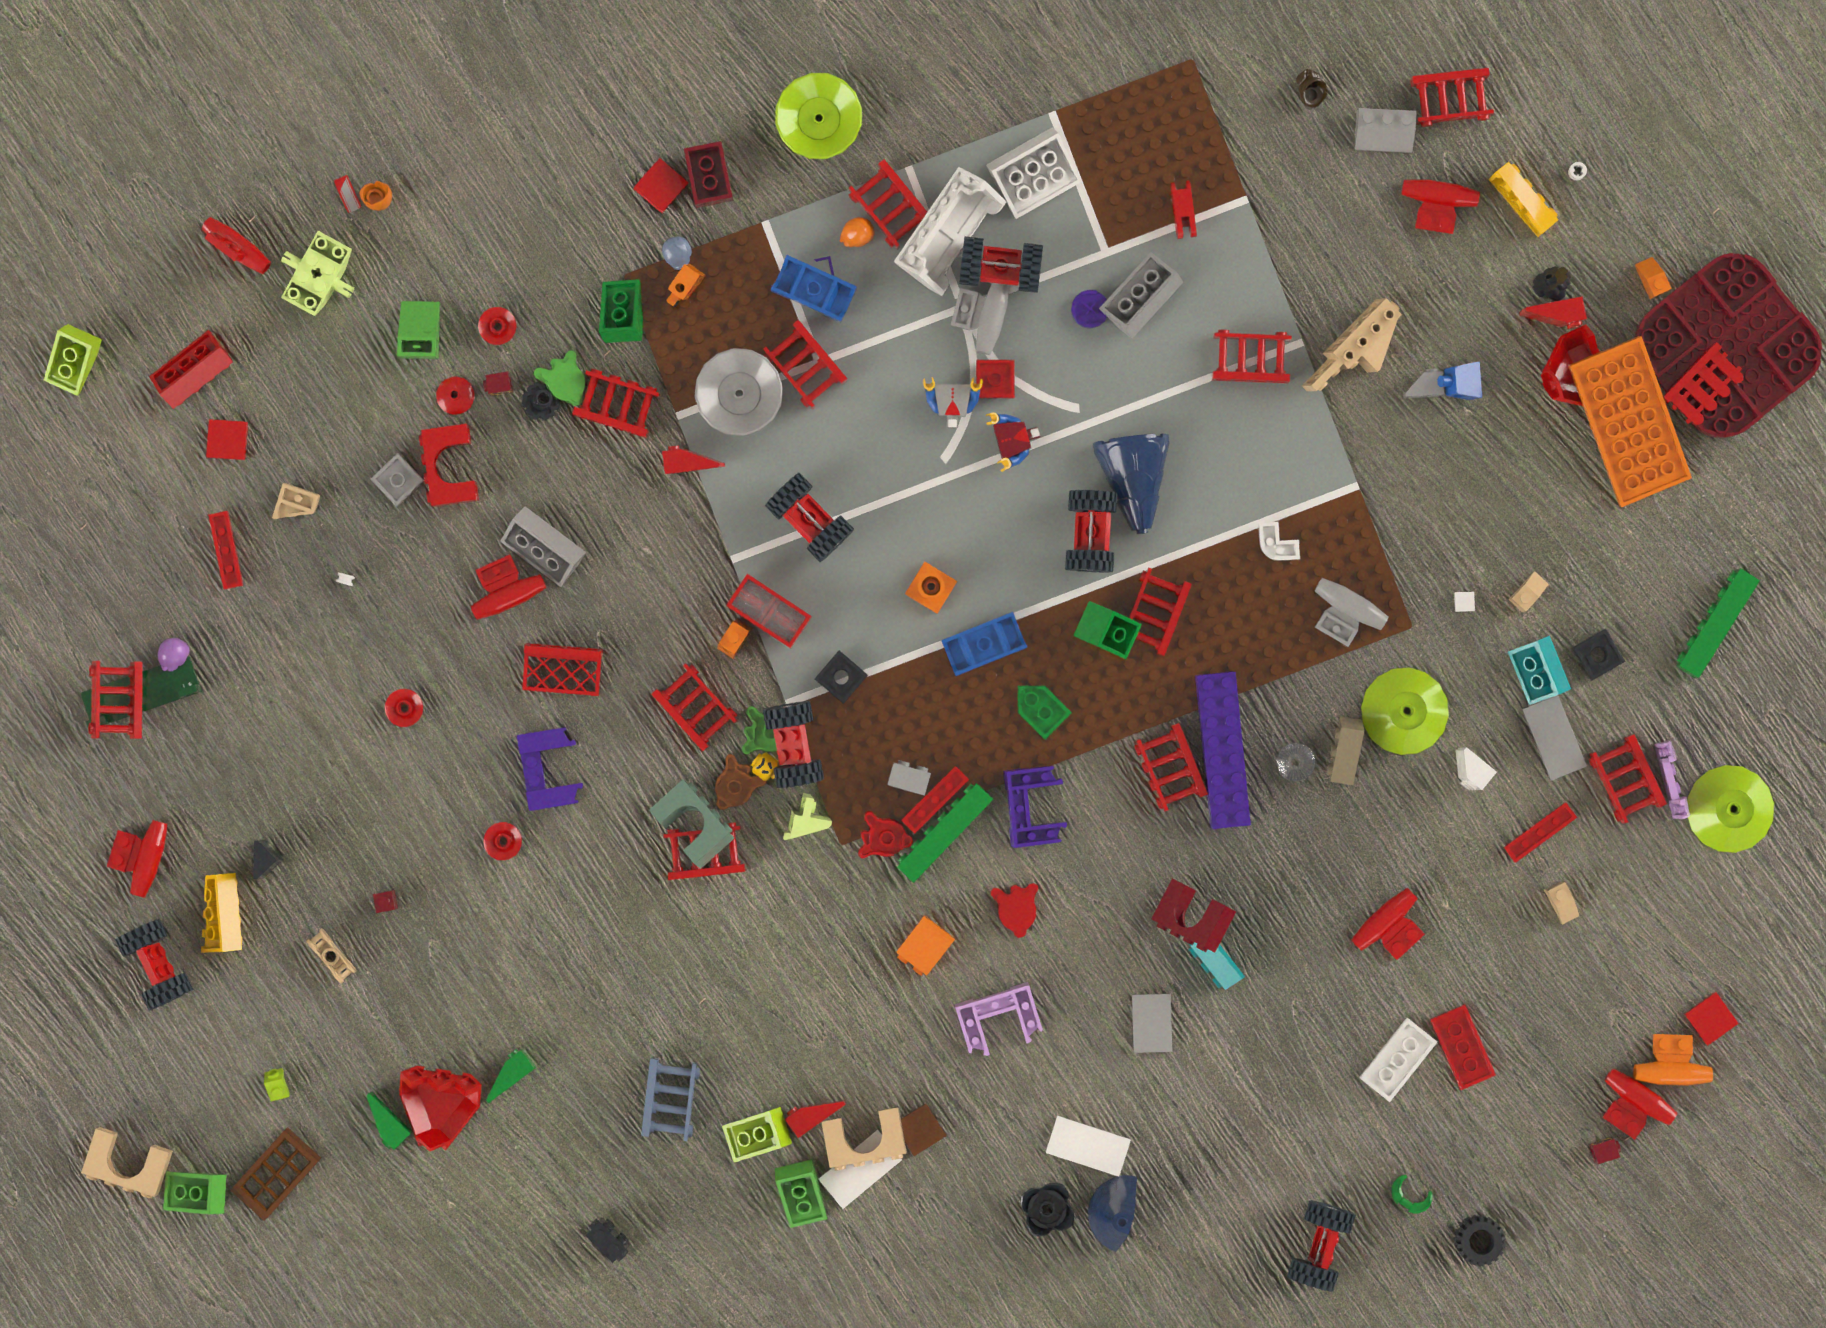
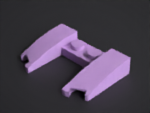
M1671 740L1656 743L1654 747L1673 819L1688 818L1690 813L1687 797H1679L1681 793L1678 782L1675 783L1674 779L1676 770L1674 765L1670 763L1677 760Z
M1028 982L980 999H970L955 1004L969 1053H972V1048L984 1050L983 1055H990L979 1020L1007 1011L1017 1010L1026 1043L1032 1041L1029 1036L1037 1028L1043 1031Z

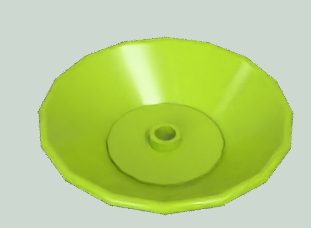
M809 73L794 79L782 91L776 105L775 124L781 140L793 152L808 159H828L843 153L855 141L862 126V107L856 92L843 79L829 73ZM818 115L823 118L820 122L815 120Z
M1410 667L1391 669L1378 676L1366 690L1361 705L1363 725L1371 740L1382 749L1399 755L1417 754L1433 746L1444 733L1449 717L1447 697L1440 684L1426 672ZM1405 707H1408L1410 709V713L1408 715H1406L1403 711Z
M1724 765L1708 770L1695 781L1688 795L1687 802L1690 813L1688 820L1692 831L1703 844L1719 852L1737 853L1752 848L1766 836L1773 822L1774 802L1769 787L1758 774L1742 766ZM1733 805L1736 807V811L1734 813L1730 810L1731 806Z

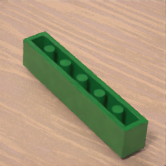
M1741 568L1731 571L1727 578L1729 582L1726 587H1721L1717 593L1719 598L1716 603H1711L1707 609L1709 614L1705 620L1701 619L1696 627L1699 630L1695 636L1691 635L1686 643L1688 645L1685 652L1682 651L1676 659L1678 661L1676 667L1693 678L1701 676L1760 582L1759 579Z
M971 783L963 791L966 795L962 799L958 797L950 805L952 807L950 812L946 813L944 811L937 819L939 823L935 827L931 825L924 832L926 837L922 841L918 839L911 846L913 850L910 854L904 853L898 860L900 864L897 868L913 883L994 799L978 783L975 785Z

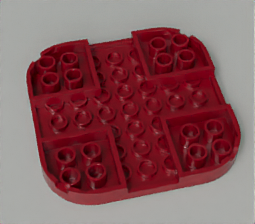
M1728 253L1709 262L1649 310L1640 320L1635 333V337L1642 336L1657 381L1665 392L1716 342L1722 346L1719 352L1721 354L1725 352L1728 355L1726 359L1732 365L1742 368L1740 372L1744 376L1743 381L1739 384H1734L1730 381L1727 384L1730 388L1729 396L1722 398L1717 395L1714 398L1717 408L1714 411H1707L1704 408L1700 412L1704 417L1702 424L1694 425L1691 422L1698 431L1714 438L1733 437L1749 429L1791 393L1810 380L1821 363V350L1823 348L1821 338L1815 327L1792 304L1776 284V279L1759 260L1747 254ZM1709 361L1706 366L1709 368L1713 363ZM1717 367L1712 371L1722 381L1727 378ZM1696 374L1692 379L1696 381L1699 376ZM1704 381L1699 385L1707 394L1710 395L1713 392ZM1683 388L1679 393L1683 395L1686 390ZM1691 395L1686 398L1695 409L1700 406Z

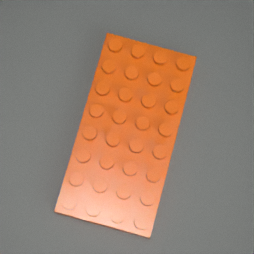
M1642 336L1635 337L1568 365L1620 507L1629 505L1692 478Z

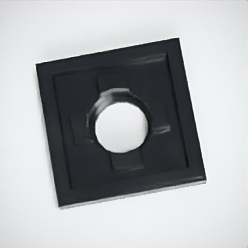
M1606 628L1572 647L1591 681L1626 662ZM1594 648H1600L1604 651L1602 661L1595 662L1591 658V651Z
M839 650L814 680L844 704L868 674ZM844 670L847 672L848 681L845 684H838L835 681L834 676L837 671Z

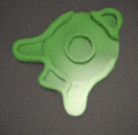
M569 350L563 359H552L550 361L551 370L536 368L533 375L536 379L546 384L548 391L555 399L570 403L572 406H579L583 401L582 394L585 388V377L576 364L577 355L575 351Z
M748 707L746 714L753 722V725L744 728L747 741L742 746L743 753L750 754L756 750L766 752L777 751L773 729H766L764 715L755 707Z

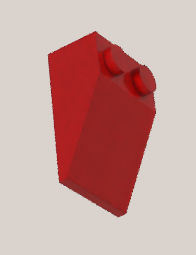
M1583 296L1525 307L1519 312L1522 317L1558 327L1567 326V329L1578 328L1587 319Z

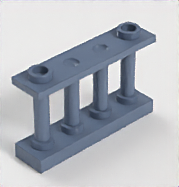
M650 1058L641 1136L649 1137L651 1132L662 1131L684 1134L683 1141H688V1138L692 1137L693 1125H690L695 1079H699L700 1068L697 1067V1063L693 1062L692 1069L664 1066L662 1063H659V1058ZM666 1073L691 1076L690 1087L660 1085V1082H656L657 1075ZM662 1092L688 1095L687 1107L657 1104L654 1101L655 1094ZM658 1111L686 1115L685 1126L655 1123V1121H652L653 1113Z

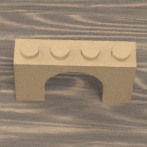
M899 1108L878 1111L882 1139L878 1147L868 1153L857 1152L848 1145L842 1118L823 1121L822 1128L830 1168L834 1167L835 1171L846 1169L848 1164L858 1167L865 1165V1161L872 1160L874 1164L884 1162L886 1157H891L892 1160L903 1158V1154H906L907 1151Z
M102 1127L96 1128L81 1173L85 1174L86 1178L97 1181V1179L104 1180L106 1185L113 1187L115 1185L122 1186V1189L127 1192H134V1190L141 1192V1196L146 1198L159 1195L173 1151L157 1145L151 1146L142 1171L136 1176H124L114 1168L111 1160L112 1150L118 1133Z

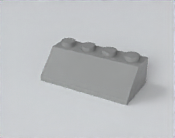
M1150 252L1099 309L1130 338H1133L1183 284V281L1175 270Z
M526 506L512 519L500 541L560 587L564 585L586 553Z

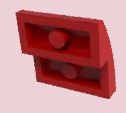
M659 158L633 189L658 211L663 213L688 186L689 182Z

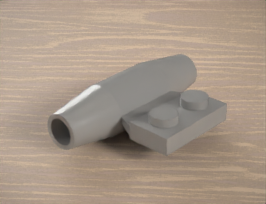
M992 283L986 298L979 292L962 288L959 290L951 326L969 331L978 328L976 352L986 355H991L1001 332L1008 304L1009 285Z
M1322 578L1314 590L1332 605L1324 611L1315 628L1349 647L1358 632L1359 622L1381 630L1389 618L1367 599L1345 586Z

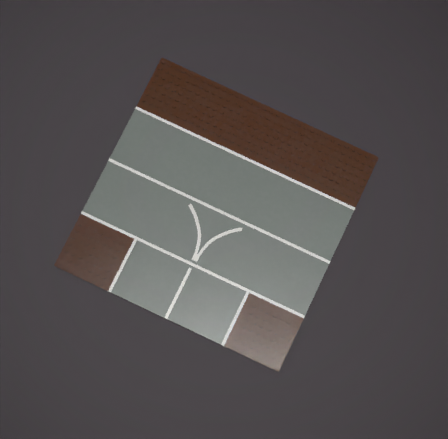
M1192 59L895 171L927 212L958 167L985 180L1003 198L986 165L1052 127L1059 133L1082 182L1015 219L1007 203H1005L997 214L991 215L987 213L971 236L984 238L983 249L984 246L1022 250L1023 253L1024 243L1043 245L1038 293L1018 291L1019 283L1018 286L1009 285L1008 304L1001 332L991 355L976 352L978 328L969 331L951 326L960 288L979 292L986 298L992 284L980 282V276L978 286L959 284L963 249L945 274L949 279V286L944 294L940 296L928 289L894 262L918 225L897 241L900 244L898 250L895 247L891 248L885 241V234L858 202L855 204L848 196L850 194L849 189L693 248L689 264L706 276L689 299H681L676 307L669 304L666 300L672 293L668 288L680 270L670 266L665 259L627 273L624 276L625 280L640 279L643 329L689 450L725 463V467L697 471L740 584L745 576L749 574L812 616L791 649L759 627L757 628L786 704L810 701L813 721L805 723L811 760H821L824 780L817 781L816 784L841 845L861 839V831L870 829L864 819V814L867 811H872L879 818L894 819L899 823H903L901 820L955 766L969 780L942 807L952 804L958 797L962 799L966 795L963 791L971 783L973 785L978 783L985 790L1005 784L1004 770L1052 766L1198 710L1195 675L1235 671L1237 691L1240 694L1406 631L1412 627L1408 612L1322 390L1306 391L1302 387L1315 373L1197 66ZM883 178L862 195L861 198L869 205L887 191L892 183L888 178ZM1190 180L1197 237H1190L1189 227H1183V239H1177L1170 182H1174L1177 190L1185 189V181ZM864 184L858 185V186L853 187V188H854L855 190H858V189H859L861 186H863ZM895 193L873 211L874 214L881 220L900 205L904 197L900 193ZM912 207L910 209L907 208L885 227L893 235L913 219L916 212ZM856 217L869 219L875 230L873 240L862 247H846L843 242H840L842 229L849 220ZM1150 252L1175 270L1183 281V284L1133 338H1130L1121 331L1108 317L1098 327L1084 328L1076 323L1071 313L1072 302L1082 291L1096 290L1108 299ZM786 255L828 274H831L828 259L818 262L814 259L830 256L834 276L857 286L841 323L798 302L771 292V288L782 269ZM683 284L680 286L682 292L685 289ZM797 320L803 324L848 378V381L843 385L840 382L834 383L813 400L815 408L812 410L810 406L806 408L800 401L802 396L772 362L771 364L778 371L783 387L781 406L769 424L760 431L745 436L724 434L711 427L700 414L695 399L696 379L704 364L717 353L738 348L753 350L763 356L765 354L763 348L767 347L769 351H772L793 333L795 329L793 324ZM1221 329L1230 330L1229 333L1275 335V332H1287V335L1292 336L1290 342H1285L1284 371H1286L1285 374H1290V382L1284 384L1211 381L1212 372L1216 371V368L1219 366L1220 339H1213V334L1215 332L1218 333V330ZM803 338L797 339L775 358L784 366L802 351L807 343ZM1227 339L1226 368H1228V371L1236 372V369H1238L1239 340ZM1246 340L1245 369H1247V372H1255L1257 369L1258 340ZM1266 341L1264 370H1266V373H1274V370H1276L1277 341ZM815 352L813 354L810 353L788 371V374L794 381L797 380L818 362L819 357ZM976 360H1015L1014 399H979L971 413L966 414V417H958V428H947V417H939V414L933 412L929 406L923 385L924 378L927 384L932 382L931 377H933L935 384L971 385L973 377V382L976 384ZM827 367L825 369L822 368L801 385L800 388L806 395H809L830 377V370ZM738 390L736 392V396L741 397L743 395V392L741 390ZM993 412L1017 417L1021 422H1025L1026 429L1038 427L1040 438L1030 440L1031 449L1029 450V455L1020 464L1010 467L1004 472L1000 471L1004 468V465L1002 463L997 464L1002 458L993 428L994 424H986L992 420L986 414ZM1162 433L1169 434L1170 444L1163 469L1164 474L1158 493L1160 497L1152 528L1148 529V533L1137 534L1136 531H1131L1117 504L1116 513H1111L1109 551H1107L1114 552L1113 572L1095 573L1065 570L1066 550H1074L1076 512L1068 510L1069 491L1101 490L1113 492L1094 453L1093 443L1101 440L1107 442L1112 438L1133 435L1156 434V436H1160ZM799 472L813 486L807 494L833 520L841 515L854 528V531L822 562H819L806 549L810 545L809 542L784 517L778 520L765 507L768 500ZM1278 522L1280 541L1299 540L1300 559L1277 561L1268 558L1260 547L1259 523ZM924 561L957 581L938 614L905 595ZM1148 568H1152L1150 575L1176 585H1183L1184 581L1192 584L1165 656L1156 654L1158 649H1155V646L1135 639L1127 659H1124L1073 636L1089 601L1129 618L1142 584L1139 579L1143 570L1147 571ZM1324 578L1345 586L1373 603L1389 617L1384 627L1379 630L1359 622L1358 632L1349 647L1315 628L1324 611L1332 606L1314 591L1319 581ZM1147 582L1143 592L1169 603H1176L1178 598L1175 592ZM929 583L927 585V588L929 590H933L935 588V585L933 583ZM1140 600L1136 610L1162 621H1169L1171 616L1168 610ZM1013 612L1027 648L955 676L941 640ZM1133 618L1134 621L1142 624L1139 630L1140 633L1156 639H1162L1164 635L1162 628ZM839 650L868 674L844 704L814 680ZM844 670L837 671L834 679L838 684H845L848 681V674ZM1018 686H1046L1072 712L1046 740L1018 714ZM900 760L910 763L909 767L914 769L917 768V765L928 768V773H931L925 796L888 785L894 763L898 764Z

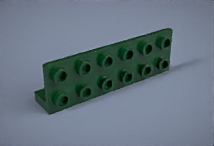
M187 656L184 664L178 666L174 671H163L161 665L142 671V712L202 692L190 656ZM130 677L101 686L128 687L130 685ZM92 689L81 692L89 718L88 721H85L87 728L89 723H91ZM100 694V706H127L130 704V696L127 694ZM100 713V725H106L130 716L127 714Z

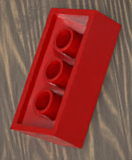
M207 330L150 375L149 378L160 396L174 409L181 405L189 396L198 392L207 382L212 381L222 370L227 369L233 363V360L212 332Z

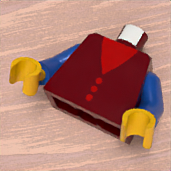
M993 412L986 414V416H990L992 419L991 422L986 424H994L993 428L1002 458L997 464L1002 463L1004 465V468L1000 470L1004 472L1010 467L1020 464L1029 455V450L1031 449L1030 440L1040 438L1038 427L1026 429L1025 422H1021L1017 417Z

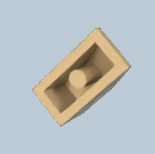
M1534 571L1508 600L1521 612H1526L1549 584Z
M1559 882L1544 890L1562 925L1579 916L1574 898L1565 882Z

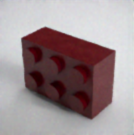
M722 142L684 148L696 208L734 201Z

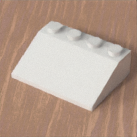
M1053 127L986 165L1015 219L1082 182L1059 133Z

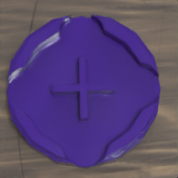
M1096 290L1082 291L1072 302L1071 313L1073 319L1084 328L1100 326L1105 322L1107 316L1099 308L1107 299Z

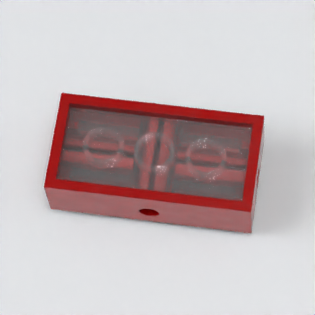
M749 574L745 576L726 605L790 649L812 618L811 615Z

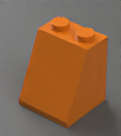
M923 915L896 951L899 954L897 958L905 964L911 963L914 966L913 970L922 976L923 973L928 975L954 942L955 938Z

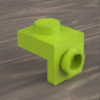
M283 1068L272 1069L264 1073V1085L271 1102L290 1096L284 1079Z

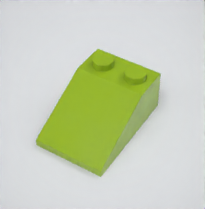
M69 324L57 330L44 381L78 396L96 360L102 339Z
M781 1107L722 1126L734 1163L792 1144Z

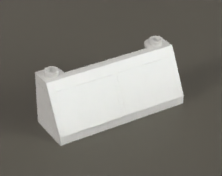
M958 167L894 262L928 289L942 296L949 286V279L945 274L962 251L964 237H971L986 214H997L1007 201L985 180Z

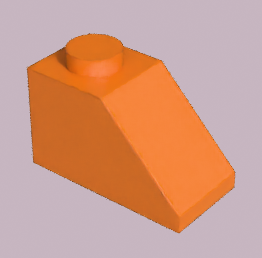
M1653 257L1634 265L1649 299H1653L1672 289L1665 272Z

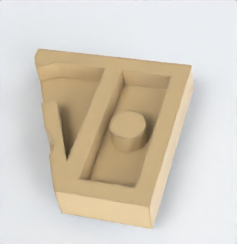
M283 483L272 518L278 519L314 514L320 495Z

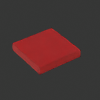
M976 360V384H979L981 379L983 380L979 399H1014L1015 360Z
M209 419L206 457L245 460L248 422Z
M1717 992L1712 993L1684 1013L1707 1046L1739 1024Z

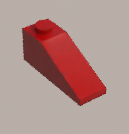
M679 445L670 446L668 451H662L665 474L725 467L724 462L688 449H680Z
M840 1100L801 1106L798 1109L795 1106L786 1113L788 1116L785 1120L799 1138L845 1106L846 1102Z

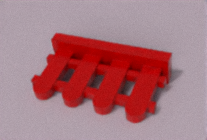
M1717 342L1712 344L1663 395L1666 404L1671 402L1673 404L1671 408L1673 410L1678 409L1687 418L1685 420L1687 424L1691 422L1694 425L1702 424L1704 417L1700 412L1704 408L1707 411H1714L1717 408L1714 398L1717 395L1725 398L1730 394V388L1727 384L1730 381L1734 384H1739L1744 379L1743 374L1740 372L1742 368L1732 365L1726 359L1728 355L1725 352L1722 354L1719 352L1722 346ZM1711 361L1713 364L1708 368L1706 364ZM1716 367L1727 377L1724 381L1712 372ZM1697 374L1699 378L1694 381L1692 378ZM1703 381L1713 390L1710 395L1699 386ZM1684 388L1686 392L1681 395L1679 392ZM1689 395L1700 404L1697 409L1686 400Z

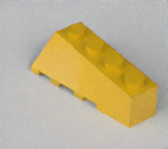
M1508 162L1488 180L1535 235L1539 237L1558 221V215L1553 208L1546 206L1544 203L1545 199L1541 194L1534 192L1530 181L1521 177L1518 167Z
M236 873L205 875L204 901L207 902V907L203 910V918L206 919V929H202L205 946H201V953L242 950Z

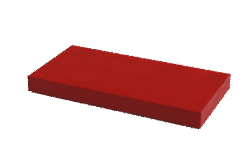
M1465 1004L1429 1019L1460 1090L1496 1076Z

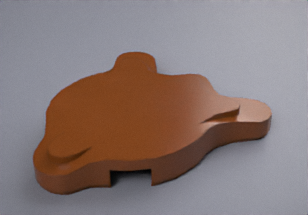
M732 754L726 756L725 769L715 783L716 805L720 810L743 805L750 799L756 788L767 783V781H763L758 776L751 777L749 775L751 766L739 764L736 757Z

